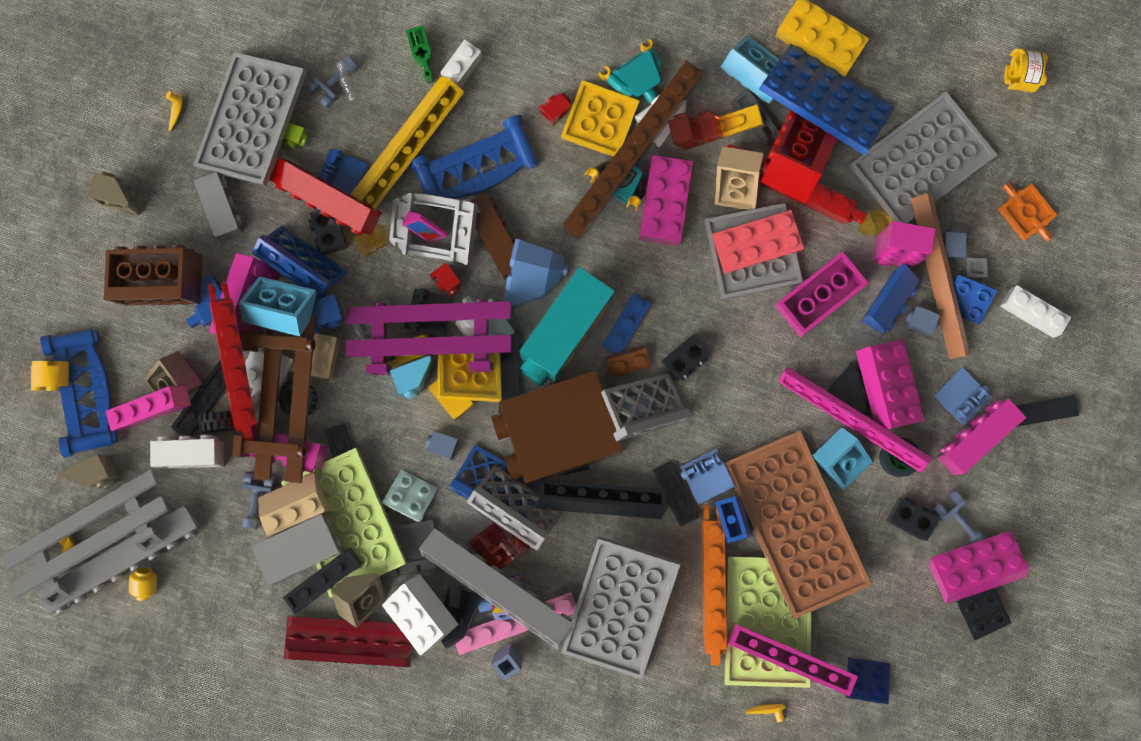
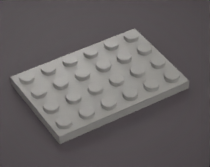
M234 52L193 166L213 173L217 172L228 177L267 186L307 71L303 68Z
M946 91L871 147L866 156L862 154L851 162L849 167L892 221L909 223L915 218L911 198L932 193L935 203L996 157L997 154Z
M598 536L572 618L573 631L565 640L561 653L642 679L681 562Z

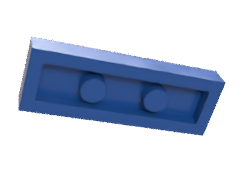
M633 293L602 347L614 354L623 352L651 303Z

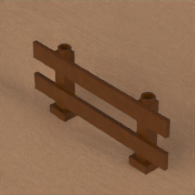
M315 313L311 314L310 323L303 333L297 337L283 336V332L266 328V335H260V331L243 329V351L258 352L259 348H265L257 441L244 440L243 435H234L232 457H250V454H256L254 479L271 480L273 456L287 457L285 482L302 483L304 458L307 454L305 443L313 351L316 348V341L314 339ZM282 350H296L288 444L275 443Z

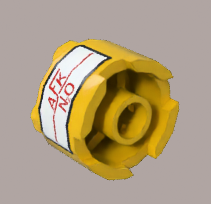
M1014 49L1010 56H1013L1010 65L1006 64L1004 82L1009 84L1008 90L1036 92L1040 86L1045 85L1047 80L1045 65L1048 61V55L1039 51Z

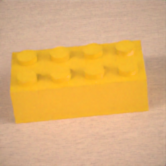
M797 0L775 37L788 45L792 44L800 47L803 52L819 59L821 63L835 69L843 77L847 75L869 40L868 37L808 0Z

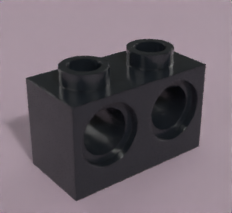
M321 210L310 212L311 219L308 220L311 231H315L317 236L314 239L317 251L321 250L324 255L348 248L342 227L335 222L336 218L331 217L325 226H320V219L326 216L320 214ZM327 237H335L333 244L325 245Z
M693 334L666 356L661 363L676 381L680 378L684 381L693 373L691 371L696 365L701 367L709 360L707 356L710 352ZM695 347L699 349L700 356L697 358L691 357L689 354L690 348ZM675 361H682L684 370H675L673 367Z
M910 498L897 499L886 521L922 541H928L939 521L934 516L935 512L925 507L923 510L915 506L917 503ZM902 507L907 508L909 512L906 519L900 516ZM922 517L927 521V526L924 529H921L918 525V521Z

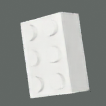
M201 435L200 439L192 438V436H179L178 440L170 437H157V441H150V467L160 469L224 467V442L212 435Z
M420 574L405 582L382 605L420 656L436 646L458 625Z

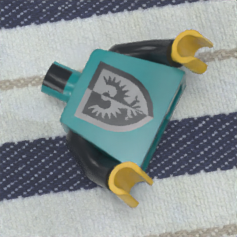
M611 159L595 167L588 168L584 177L590 175L592 177L590 183H594ZM643 159L640 160L614 195V197L625 203L627 208L629 205H634L636 207L635 211H638L645 195L643 172L638 169Z

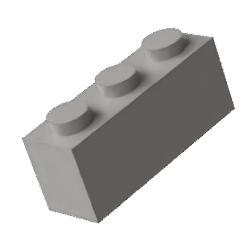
M215 172L194 180L214 237L218 241H222L242 233L240 226H243L239 214H235L233 209L236 207L232 195L229 196L226 189L229 188L226 178L224 176L221 177Z

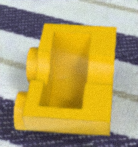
M32 361V391H42L44 387H46V391H60V386H69V361Z

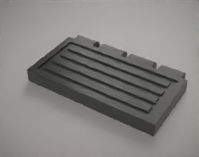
M434 520L392 527L407 561V564L399 567L401 576L418 574L417 565H421L422 573L437 570V566L422 556L419 550L420 546L434 530ZM397 568L381 575L380 579L398 577Z

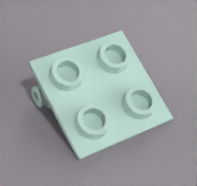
M400 470L382 504L420 522L438 488Z

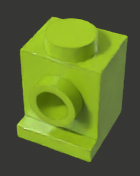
M289 123L282 143L284 142L285 146L293 149L296 146L302 148L307 145L309 136L303 127Z

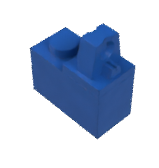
M212 274L201 279L200 304L196 305L195 314L186 319L191 328L202 325V327L211 326L213 321L209 305L211 299L208 284H213L215 287L216 299L221 298L222 289L218 280Z
M733 496L715 502L727 543L753 537L741 496Z

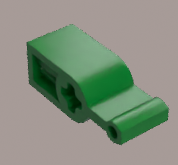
M424 26L407 29L406 34L414 61L419 67H424L423 75L425 81L428 84L433 83L432 73L428 69L432 62V54ZM421 53H424V58L420 57Z

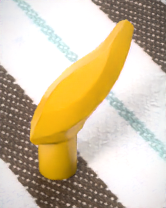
M168 91L166 98L173 102L169 122V131H171L181 114L183 98L181 93L176 95Z
M778 703L759 705L746 710V713H775L777 722L785 721L783 709L786 706Z

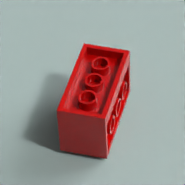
M790 110L785 120L786 122H784L766 159L768 161L765 162L761 173L764 175L760 182L807 203L823 173L837 138Z

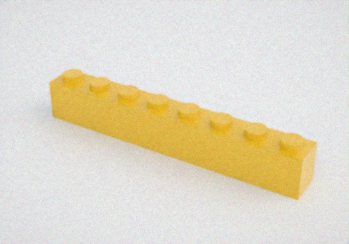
M440 76L350 195L376 209L463 95L464 91L451 79Z

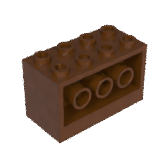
M153 245V249H147L145 246H134V249L115 246L114 250H106L104 300L124 306L200 304L203 255L195 253L194 249L185 248L184 245H172V248Z

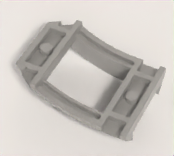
M410 192L393 200L389 241L395 247L397 246L402 251V254L426 256L469 265L476 255L473 252L477 213L481 211L477 204L473 202ZM415 204L455 210L451 247L411 242L412 231L402 225L408 211L414 212Z

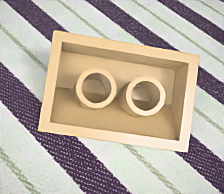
M316 472L303 477L302 483H289L258 498L259 518L267 537L275 536L315 516L332 511Z

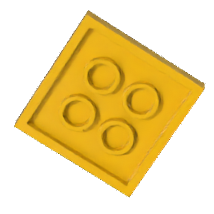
M582 80L561 139L614 157L626 140L639 105V100Z
M474 353L437 355L438 399L501 401L500 353H489V361L494 363V372L473 373L469 370V361H474Z

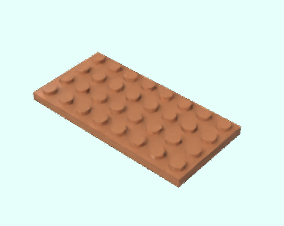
M801 431L724 463L735 485L734 489L737 495L741 496L751 527L793 619L872 585Z

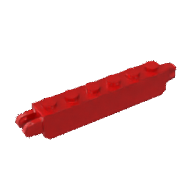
M727 145L728 148L740 149L733 145ZM763 157L762 168H763L765 162L768 161V160H766L767 158H765V157ZM760 182V185L839 223H852L853 220L863 224L867 214L858 210L857 201L819 183L816 184L807 203H804Z
M227 281L222 282L221 289L224 298L216 299L215 287L213 284H208L211 299L209 305L233 424L236 431H242L244 440L250 441L253 440L251 429L256 428L255 424L257 422L233 300L229 294Z

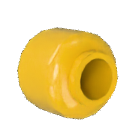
M137 568L129 577V593L136 597L137 600H148L149 597L157 592L158 576L150 568Z

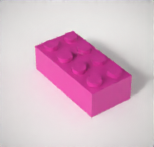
M652 155L639 240L680 246L693 161Z
M892 221L876 237L872 261L884 267H889L890 264L899 267L904 263L909 269L914 268L931 255L935 229Z
M842 251L777 302L775 307L801 338L869 283Z
M236 253L227 278V285L230 297L233 300L242 345L243 329L261 331L262 327L242 321L239 302L258 277L278 281L280 273L261 260ZM212 321L209 333L215 335L214 325Z
M904 340L873 345L856 351L874 422L889 430L925 421Z
M999 399L996 402H991L985 408L986 413L973 418L970 421V427L960 430L954 436L956 438L955 441L946 443L939 450L941 453L937 458L953 475L965 474L1026 418L1010 399Z
M1011 531L931 557L929 564L946 604L1025 578L1029 570Z

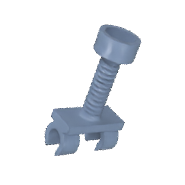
M347 55L341 61L342 67L328 82L323 84L315 77L305 88L311 95H314L320 87L327 93L320 100L321 105L325 109H328L338 99L330 91L331 88L347 72L353 73L358 68L356 63Z
M245 472L242 488L253 490V497L248 517L243 518L242 527L259 529L260 521L256 518L259 506L258 498L262 491L269 493L273 491L275 477L271 476V480H264V487L253 486L254 473Z
M952 491L948 495L949 499L955 504L948 512L940 504H937L932 509L942 522L954 516L955 520L969 534L970 538L968 541L971 544L984 540L987 537L982 530H975L967 522L966 518L960 514L959 509L967 502L963 500L957 491Z

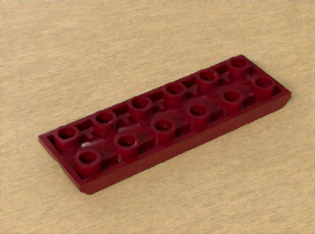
M287 616L284 659L395 667L411 666L412 644L396 623L363 621L356 628L344 619Z

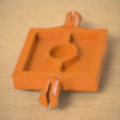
M1010 182L1002 188L1010 197L1005 204L998 208V211L1022 241L1038 232L1045 242L1049 241L1053 236L1046 229V226L1057 214L1035 186L1031 183L1025 189L1016 191Z

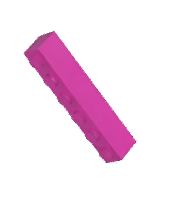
M736 623L727 641L733 647L848 696L851 695L858 677L853 673Z

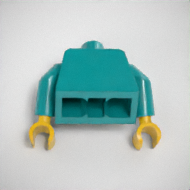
M648 39L649 47H645L641 42V53L613 70V74H611L608 66H604L608 72L606 75H602L600 72L598 74L601 80L607 81L616 91L626 96L639 97L643 94L647 102L650 103L658 97L653 87L661 82L662 60L656 50L652 48V40Z

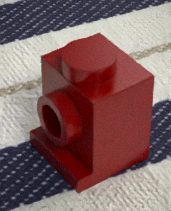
M559 93L556 96L552 95L545 102L546 106L543 104L539 106V112L554 126L571 110V100L565 93Z
M444 263L429 274L433 281L438 280L435 284L442 293L446 291L452 297L461 290L459 288L462 286L461 282L447 263Z

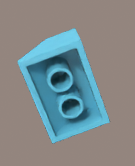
M746 35L731 50L721 68L729 76L741 82L745 88L753 91L762 101H766L769 104L773 100L772 97L760 91L759 88L779 61V58L749 35Z
M258 277L239 302L242 321L300 336L310 323L316 290Z

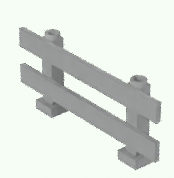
M149 470L132 481L121 485L115 491L4 554L3 559L8 570L15 568L32 558L36 568L12 582L16 596L20 598L42 585L43 590L38 592L40 600L53 606L70 596L68 589L59 583L57 575L133 531H136L137 534L132 537L134 544L144 552L163 541L162 537L151 527L150 521L168 511L163 497L160 496L143 506L138 496L157 485L152 471ZM125 504L129 515L54 559H50L47 548Z

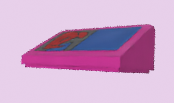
M408 211L402 223L404 227L427 242H433L448 235L445 230L432 221L412 211Z

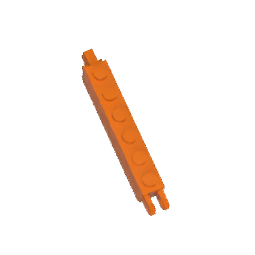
M704 504L703 521L701 522L703 645L706 654H710L711 666H719L720 654H725V650H727L725 533L717 507V521H709L710 507L709 504Z

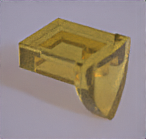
M885 209L874 212L868 211L864 223L859 224L858 231L865 235H878L892 222V219Z
M377 226L372 235L363 233L362 236H354L355 244L365 258L369 257V254L387 246Z

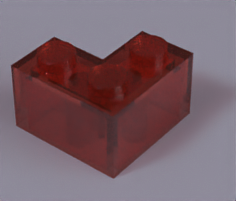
M705 110L698 113L699 116L693 118L685 113L673 116L674 119L668 121L673 144L686 151L724 138L718 115L713 111Z
M495 522L469 541L476 553L485 559L484 563L490 567L494 565L500 570L531 548L513 534L506 538Z

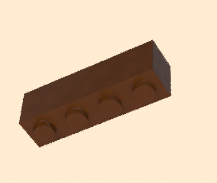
M485 193L470 201L476 203L481 211L477 213L475 228L502 278L506 279L511 272V266L509 265L515 238L512 233L508 234L504 228L507 226V223L502 214L500 216L497 215L495 209L498 207L492 197L488 198Z

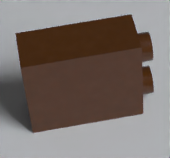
M596 370L499 402L501 413L491 416V420L498 440L510 438L514 453L504 456L511 480L522 477L525 486L540 482V479H549L622 453L620 441L616 442L613 435L616 429L601 394L602 388Z

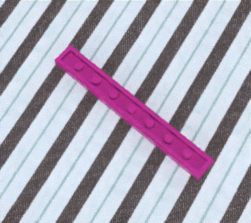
M786 367L778 381L780 384L920 473L923 472L932 459L924 452L791 368Z

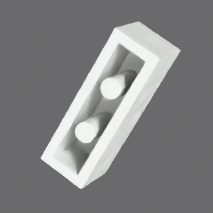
M1017 285L1009 289L1000 305L1001 308L1052 338L1060 336L1071 319L1069 315Z

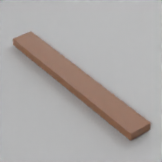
M932 193L911 198L917 225L935 229L932 253L925 260L937 311L940 315L939 319L948 357L953 359L970 355Z

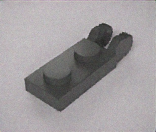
M748 89L731 101L736 111L758 104L764 125L751 130L755 135H758V138L765 146L770 144L768 136L762 130L766 126L770 133L777 138L779 134L778 129Z

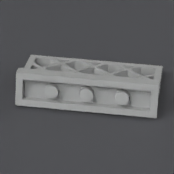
M669 373L605 389L601 392L617 430L613 433L616 442L682 423L692 416L689 408L684 410ZM662 380L665 381L667 386L666 391L658 387L659 382ZM644 385L652 389L651 395L642 391ZM628 389L636 393L634 400L626 395ZM656 392L664 396L662 403L654 398ZM613 393L620 397L618 404L612 401L610 394ZM640 396L648 400L647 407L638 403ZM668 399L674 403L675 410L666 406ZM624 400L632 405L630 412L622 407ZM652 403L660 408L659 414L650 410ZM636 408L644 412L642 419L634 415ZM619 413L628 417L626 423H621Z
M495 465L473 490L467 501L469 505L536 551L563 514V511L536 509V506H529L527 499H532L537 504V493L518 480H511L509 474ZM496 474L499 476L502 482H494L492 475ZM496 487H504L506 494H498ZM510 487L518 489L520 494H512ZM482 488H491L493 494L488 493ZM514 499H522L524 506H516ZM500 500H508L510 506H507ZM526 511L528 518L523 517L518 512ZM531 511H539L541 518H533ZM545 511H550L556 516L554 518H547ZM543 523L545 531L535 524Z

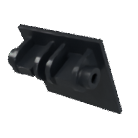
M415 288L410 305L454 303V298L431 293L426 289ZM448 321L405 322L404 328L437 337H444Z
M996 588L956 601L974 641L1012 623Z

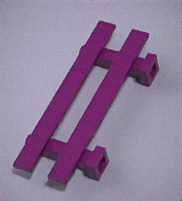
M476 299L475 303L386 306L385 303H373V306L346 307V324H372L371 339L346 340V357H371V364H366V373L375 376L391 375L392 367L387 364V356L474 353V361H469L470 371L473 373L494 372V363L489 361V353L511 352V335L489 336V319H511V301L488 302L487 299ZM474 320V336L387 339V323Z

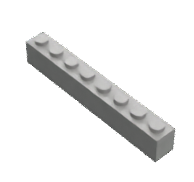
M183 506L151 525L161 535L163 541L144 552L134 544L132 537L137 535L135 534L59 578V583L68 589L70 596L53 606L41 600L47 613H56L57 615L64 613L69 609L68 605L74 602L75 604L81 603L87 599L86 595L92 591L95 594L105 589L106 586L104 584L109 581L114 583L124 577L123 573L128 570L133 572L137 568H141L143 566L142 562L149 559V561H152L161 556L160 552L164 549L171 550L179 545L178 541L186 538L188 540L197 535V530L202 527L190 506Z
M434 528L419 548L422 556L557 650L560 649L573 631L571 618L563 613L559 615L554 611L555 608L546 601L542 603L536 599L537 595L531 590H523L515 579L511 577L507 579L501 575L502 571L494 565L488 566L484 563L485 559L476 553L475 555L471 554L461 542L455 543L451 540L452 537L443 530L439 532Z

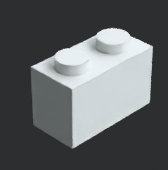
M464 40L442 69L441 76L451 79L461 88L483 59L481 51Z

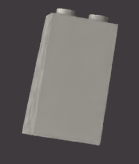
M320 514L251 546L268 586L278 584L342 553L340 549L343 547L338 535L334 536L332 532L334 525L329 516L326 517L325 514Z

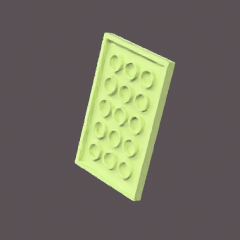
M354 448L324 462L321 471L314 469L313 473L316 472L332 510L326 513L325 516L330 517L334 525L332 532L334 536L338 535L343 546L340 548L341 552L351 547L363 563V565L347 577L373 573L381 576L407 564L358 448ZM304 471V472H303V477H305V476H307V475H309V474H311V473ZM285 481L281 482L282 486L292 483ZM338 555L317 564V569L320 570ZM334 586L327 591L330 598H332L331 591Z
M727 557V641L736 623L811 656V612L796 619L792 618L766 558ZM727 643V650H725V685L810 688V679Z

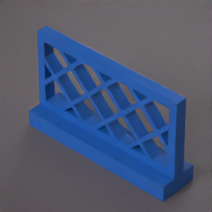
M283 226L267 236L261 235L252 251V254L298 286L316 290L315 298L322 299L329 289L348 274L347 270ZM280 234L288 239L280 238ZM283 245L291 246V249L284 248ZM297 247H301L305 251L297 250ZM300 256L307 257L308 260L300 259ZM317 268L324 269L325 272L317 271ZM330 270H334L338 274L331 273Z
M474 445L456 477L452 480L449 490L468 500L475 489L472 485H479L483 480L477 479L475 469L487 466L489 472V465L498 463L502 466L503 471L506 472V469H508L506 462ZM476 451L484 455L486 463L474 466L472 457ZM472 470L475 481L467 483L460 479L463 472ZM497 475L492 476L493 479L500 478ZM520 477L521 483H522L523 485H525V484H524V481H523V478ZM504 488L497 490L498 493L505 491ZM522 499L515 500V504L522 502ZM527 499L529 506H536L535 501L530 505L529 500L531 499ZM519 513L523 517L528 518L527 514L524 516L523 514Z

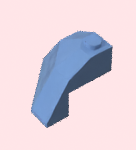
M515 239L509 265L511 266V272L507 277L506 293L503 302L511 301L512 309L545 298L561 281L562 276L567 275L569 264H565L566 258L549 249Z

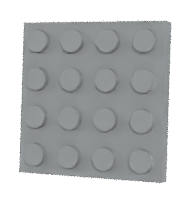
M785 203L704 219L721 300L803 283L796 253L724 274L712 238L713 233L786 212Z

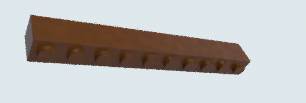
M687 60L684 62L563 223V230L579 241L583 238L700 82L703 71Z

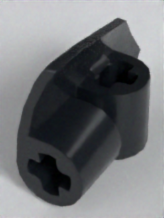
M448 587L444 606L458 625L441 640L446 649L465 637L482 599L477 593Z

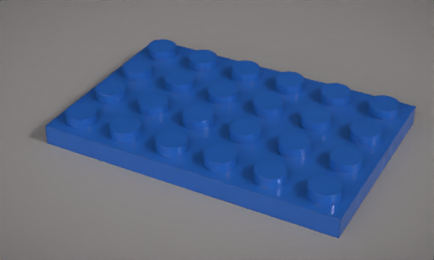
M792 44L789 45L759 88L760 91L864 156L870 150L894 110V107L887 101L881 100L869 90L860 87L853 80L843 77L835 69L827 67L819 59L811 57L803 52L800 47Z

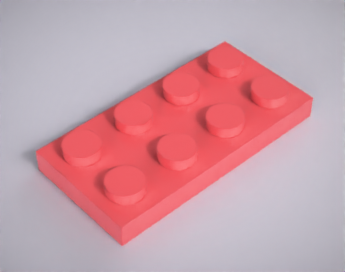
M792 210L712 234L724 274L804 250Z

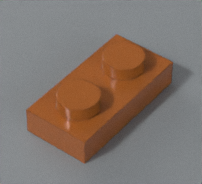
M645 345L605 357L611 378L651 367Z

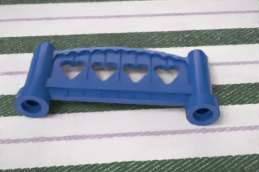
M519 114L503 122L505 131L430 162L428 155L418 156L409 165L411 170L415 171L425 194L456 199L486 191L502 183L522 167H526L527 170L533 169L538 166V158L524 129L523 124L525 122L522 115ZM501 147L516 156L514 162L508 161L506 165L499 163ZM483 155L497 164L495 170L489 169L488 173L485 174L480 171ZM464 163L478 172L476 178H470L466 182L461 179ZM445 171L459 179V184L451 186L448 190L443 188ZM430 206L433 208V210L441 208L436 206Z
M88 329L53 337L45 335L40 338L41 348L45 356L54 355V361H69V386H60L68 436L59 438V448L63 458L71 457L77 452L118 443L117 432L110 430L106 411L112 409V399L108 375L95 347L96 342L100 341L97 329ZM81 351L87 352L86 359L89 361V365L85 368L70 363ZM85 371H90V379L93 382L90 388L73 382ZM89 391L95 393L93 399L96 401V406L94 408L86 407L77 402ZM91 412H98L97 420L100 421L98 428L89 427L81 422Z

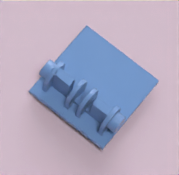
M962 367L933 397L964 426L992 396L989 394V388L986 386L982 387Z
M718 449L680 467L682 470L680 472L684 480H687L697 504L735 487Z

